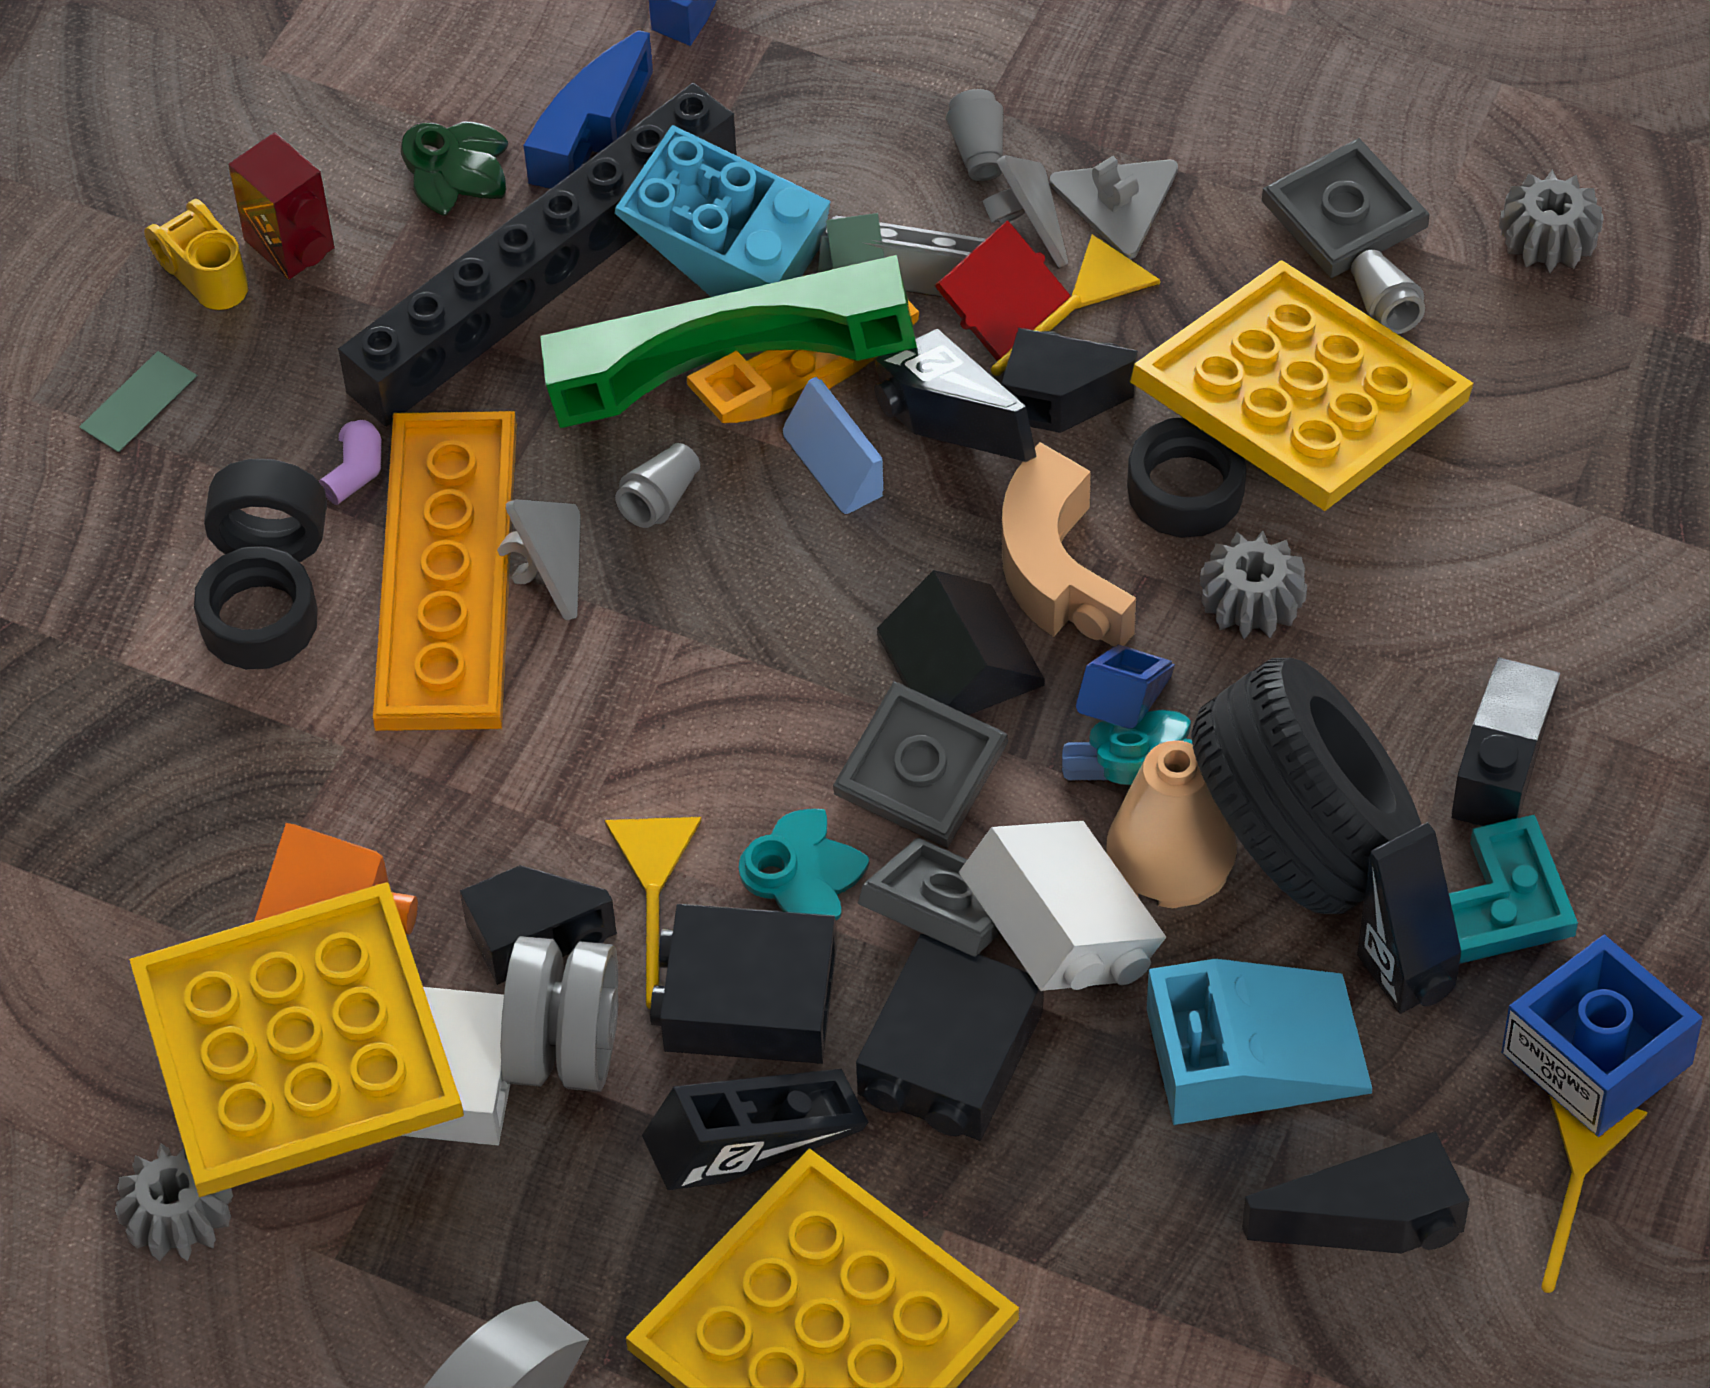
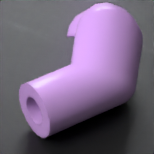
M366 420L350 421L341 428L339 441L343 442V463L319 480V483L325 489L326 497L335 505L340 504L374 479L381 470L382 439L375 426Z

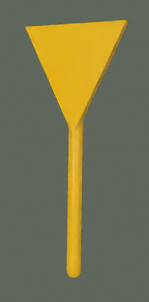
M1092 234L1072 296L1039 324L1034 331H1051L1075 309L1160 284V279ZM1012 349L991 367L992 375L999 376L1006 370Z
M701 817L605 820L606 826L646 892V1006L650 1010L654 985H659V894L701 823Z
M1550 1096L1571 1168V1176L1541 1285L1545 1293H1552L1555 1290L1585 1175L1647 1116V1111L1634 1109L1600 1137H1597Z

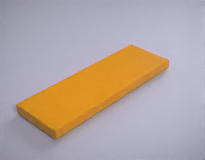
M515 411L393 413L373 707L375 731L502 729L511 553L500 556L497 549L504 538L512 532V521L506 511V503L513 500L517 431Z

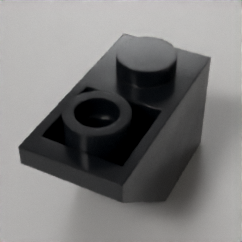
M1019 328L1001 385L1026 406L1030 427L1061 433L1134 397L1136 386L1130 383L1134 364L1138 362V350L1122 348L1113 343H1096L1065 337L1051 331L1039 332Z
M519 865L460 890L466 926L497 985L506 981L511 954L519 936L553 939L557 943L562 957L572 952L579 941L603 943L606 938L617 934L613 900L607 890Z

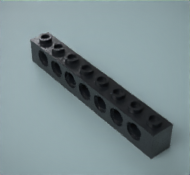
M694 82L339 347L338 352L346 393L384 426L390 425L393 422V413L407 412L639 235L615 214V208L672 125L737 156L734 113Z

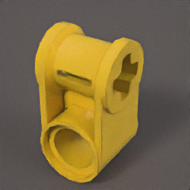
M193 199L186 205L187 211L162 226L152 224L145 228L146 241L157 261L168 273L173 274L198 299L200 304L209 309L224 310L234 307L244 300L248 292V281L239 244L235 237L222 227L211 211L199 199Z

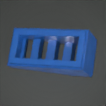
M1118 644L1086 665L1076 709L1080 714L1128 729L1134 728L1145 717L1172 677L1175 664H1172L1171 660Z

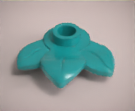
M1155 710L1147 712L1142 721L1131 729L1101 721L1095 724L1090 731L1089 743L1097 749V761L1104 767V777L1107 780L1118 784L1132 785L1147 754L1155 746L1167 741H1184L1192 744V740L1187 739L1191 729V720L1180 712Z
M803 809L786 814L778 820L771 835L761 836L750 843L740 857L739 876L742 884L749 892L762 898H774L783 912L834 915L835 920L842 916L841 904L837 894L853 887L862 878L870 862L869 857L849 845L826 839L827 815L825 809ZM775 866L782 870L774 874L761 872L764 868Z

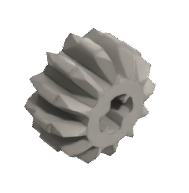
M1553 169L1545 180H1540L1528 173L1522 186H1511L1510 192L1505 199L1504 210L1501 211L1499 228L1501 229V235L1506 237L1505 244L1507 245L1508 254H1523L1522 258L1526 268L1538 261L1545 263L1549 273L1552 272L1559 262L1574 269L1581 256L1592 255L1593 250L1597 246L1598 232L1602 230V207L1596 205L1595 189H1579L1580 184L1577 175L1566 181L1559 180Z
M1262 530L1255 541H1247L1236 532L1231 540V547L1215 543L1214 550L1210 553V561L1205 562L1204 567L1201 569L1200 586L1203 588L1202 604L1205 607V613L1216 614V622L1220 630L1236 624L1239 626L1243 639L1249 635L1252 629L1259 628L1271 638L1276 630L1277 623L1292 626L1293 620L1297 617V608H1301L1302 603L1306 601L1307 584L1304 578L1305 566L1302 562V557L1290 556L1291 549L1288 546L1287 539L1270 545Z
M160 1143L157 1151L158 1159L150 1162L135 1155L134 1163L132 1164L135 1175L119 1177L117 1189L121 1199L116 1202L115 1212L119 1224L127 1228L126 1234L129 1242L136 1249L148 1245L151 1255L160 1262L171 1248H177L180 1257L188 1262L192 1251L190 1245L199 1242L213 1249L214 1242L216 1241L213 1229L229 1227L231 1214L227 1204L232 1202L233 1192L229 1188L199 1198L185 1149L183 1148L177 1156H172L169 1148ZM179 1200L174 1204H169L172 1201Z

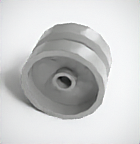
M519 936L514 944L509 961L501 1021V1069L503 1080L507 1084L541 1087L552 1072L556 1059L558 1076L564 1087L572 1090L602 1091L610 1067L618 1018L617 951L613 944L579 941L568 956L564 970L562 953L553 939Z

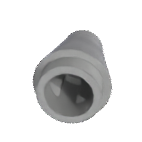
M972 89L961 92L951 99L946 122L968 170L969 177L975 181L994 179L1002 173L997 159L1003 156V106L996 101L995 95L988 90Z
M1378 250L1365 251L1355 258L1351 265V273L1355 278L1368 316L1396 334H1402L1414 328L1421 321L1425 313L1424 293L1421 287Z
M675 443L669 449L664 450L624 475L620 480L619 490L615 495L617 507L623 516L634 525L642 528H649L654 524L664 523L669 518L694 478V475L699 471L700 461L698 456L687 445Z

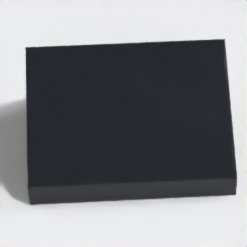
M933 570L877 627V636L906 687L966 715L1045 686L1044 676L991 584Z

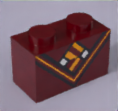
M276 132L228 164L244 241L288 280L307 267L319 263L328 252L335 248L321 171Z

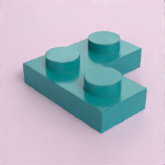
M1535 814L1472 829L1470 844L1486 885L1449 893L1461 947L1460 963L1575 937L1578 922Z

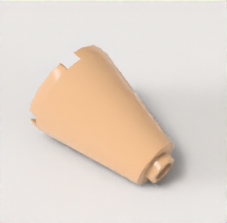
M1184 741L1161 743L1147 754L1110 826L1107 836L1106 853L1135 894L1159 900L1158 906L1178 908L1196 905L1218 893L1226 883L1227 876L1234 865L1237 854L1235 833L1222 815L1203 779L1193 751V744Z

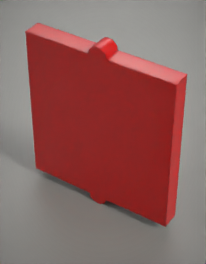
M1008 220L934 285L962 319L960 322L961 327L965 330L970 329L996 361L1013 348L1019 328L1034 330L1071 297L1044 264L1045 256L1041 252L1035 253Z

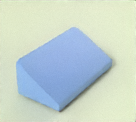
M817 376L810 379L785 422L783 436L839 510L844 514H848L883 496L882 457L821 379L819 380Z

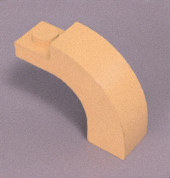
M1039 442L1035 447L1037 457L1021 463L1005 493L1002 508V563L1007 584L1013 597L1027 616L1053 637L1069 620L1075 624L1081 633L1091 639H1101L1113 647L1118 644L1124 646L1135 633L1136 597L1078 564L1066 552L1061 543L1067 533L1090 508L1091 471Z

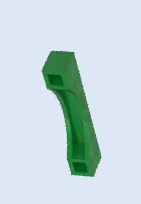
M897 255L540 336L545 383L560 428L620 415L640 397L667 380L700 365L717 361L736 350L740 354L766 350H807L831 353L860 361L917 348L908 299Z

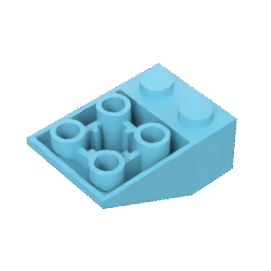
M672 125L616 206L615 214L710 297L801 277L820 249L821 236L826 229V220L828 219L831 201Z
M1210 959L1149 969L1147 1014L1173 1125L1372 1094V1085L1342 973L1222 959Z

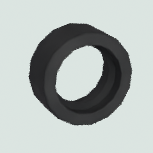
M1183 417L1169 418L1150 426L1134 442L1128 459L1127 487L1130 505L1141 521L1160 533L1180 538L1199 537L1225 527L1239 512L1245 493V458ZM1191 457L1206 461L1217 468L1223 475V482L1216 490L1205 495L1180 497L1168 494L1154 485L1150 479V473L1158 464L1172 458Z
M247 459L230 463L215 474L209 486L204 518L207 538L224 554L245 547H270L286 552L298 562H302L317 551L323 539L327 509L325 489L312 474L286 462L274 459ZM267 507L283 511L292 517L265 519L247 514L240 509Z
M245 547L222 555L204 570L195 587L194 610L200 633L208 650L225 664L248 670L269 669L285 663L307 647L317 628V604L312 582L304 566L286 552L270 547ZM252 587L279 589L289 594L293 600V605L285 616L276 623L261 629L242 630L226 625L219 616L225 602L236 593Z

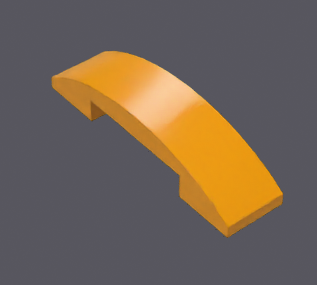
M908 300L912 324L914 325L919 320V311ZM736 350L688 375L687 385L722 423L745 422L764 418L794 407L807 382L816 376L830 389L861 370L876 357L856 361L831 353L807 350H766L746 361Z

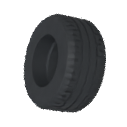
M1271 658L1240 678L1236 683L1230 685L1217 697L1199 709L1191 737L1193 751L1200 772L1225 820L1261 869L1288 896L1314 913L1344 914L1359 902L1364 901L1370 851L1420 826L1421 821L1401 775L1382 744L1351 703L1329 680L1302 660Z

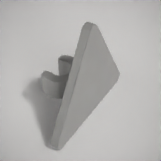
M1008 155L998 158V166L1011 188L983 200L991 223L1000 221L1003 224L1007 220L1009 222L1026 213L1059 268L1067 265L1066 250L1044 166L1040 162Z
M1112 156L1094 168L1054 172L1050 176V187L1115 250L1127 258L1133 259L1137 256L1178 173V164L1176 161L1168 159L1118 165L1117 159Z
M518 499L507 502L506 511L517 531L509 533L504 538L497 552L500 556L511 552H518L528 561V563L518 566L511 577L515 584L529 583L539 572L564 620L568 621L576 618L578 610L580 511L575 504Z

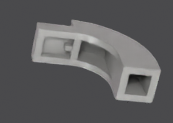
M538 1301L523 1303L500 1313L473 1333L442 1364L424 1388H563L590 1339Z

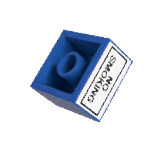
M1604 934L1509 1005L1501 1053L1597 1137H1600L1693 1064L1703 1017Z

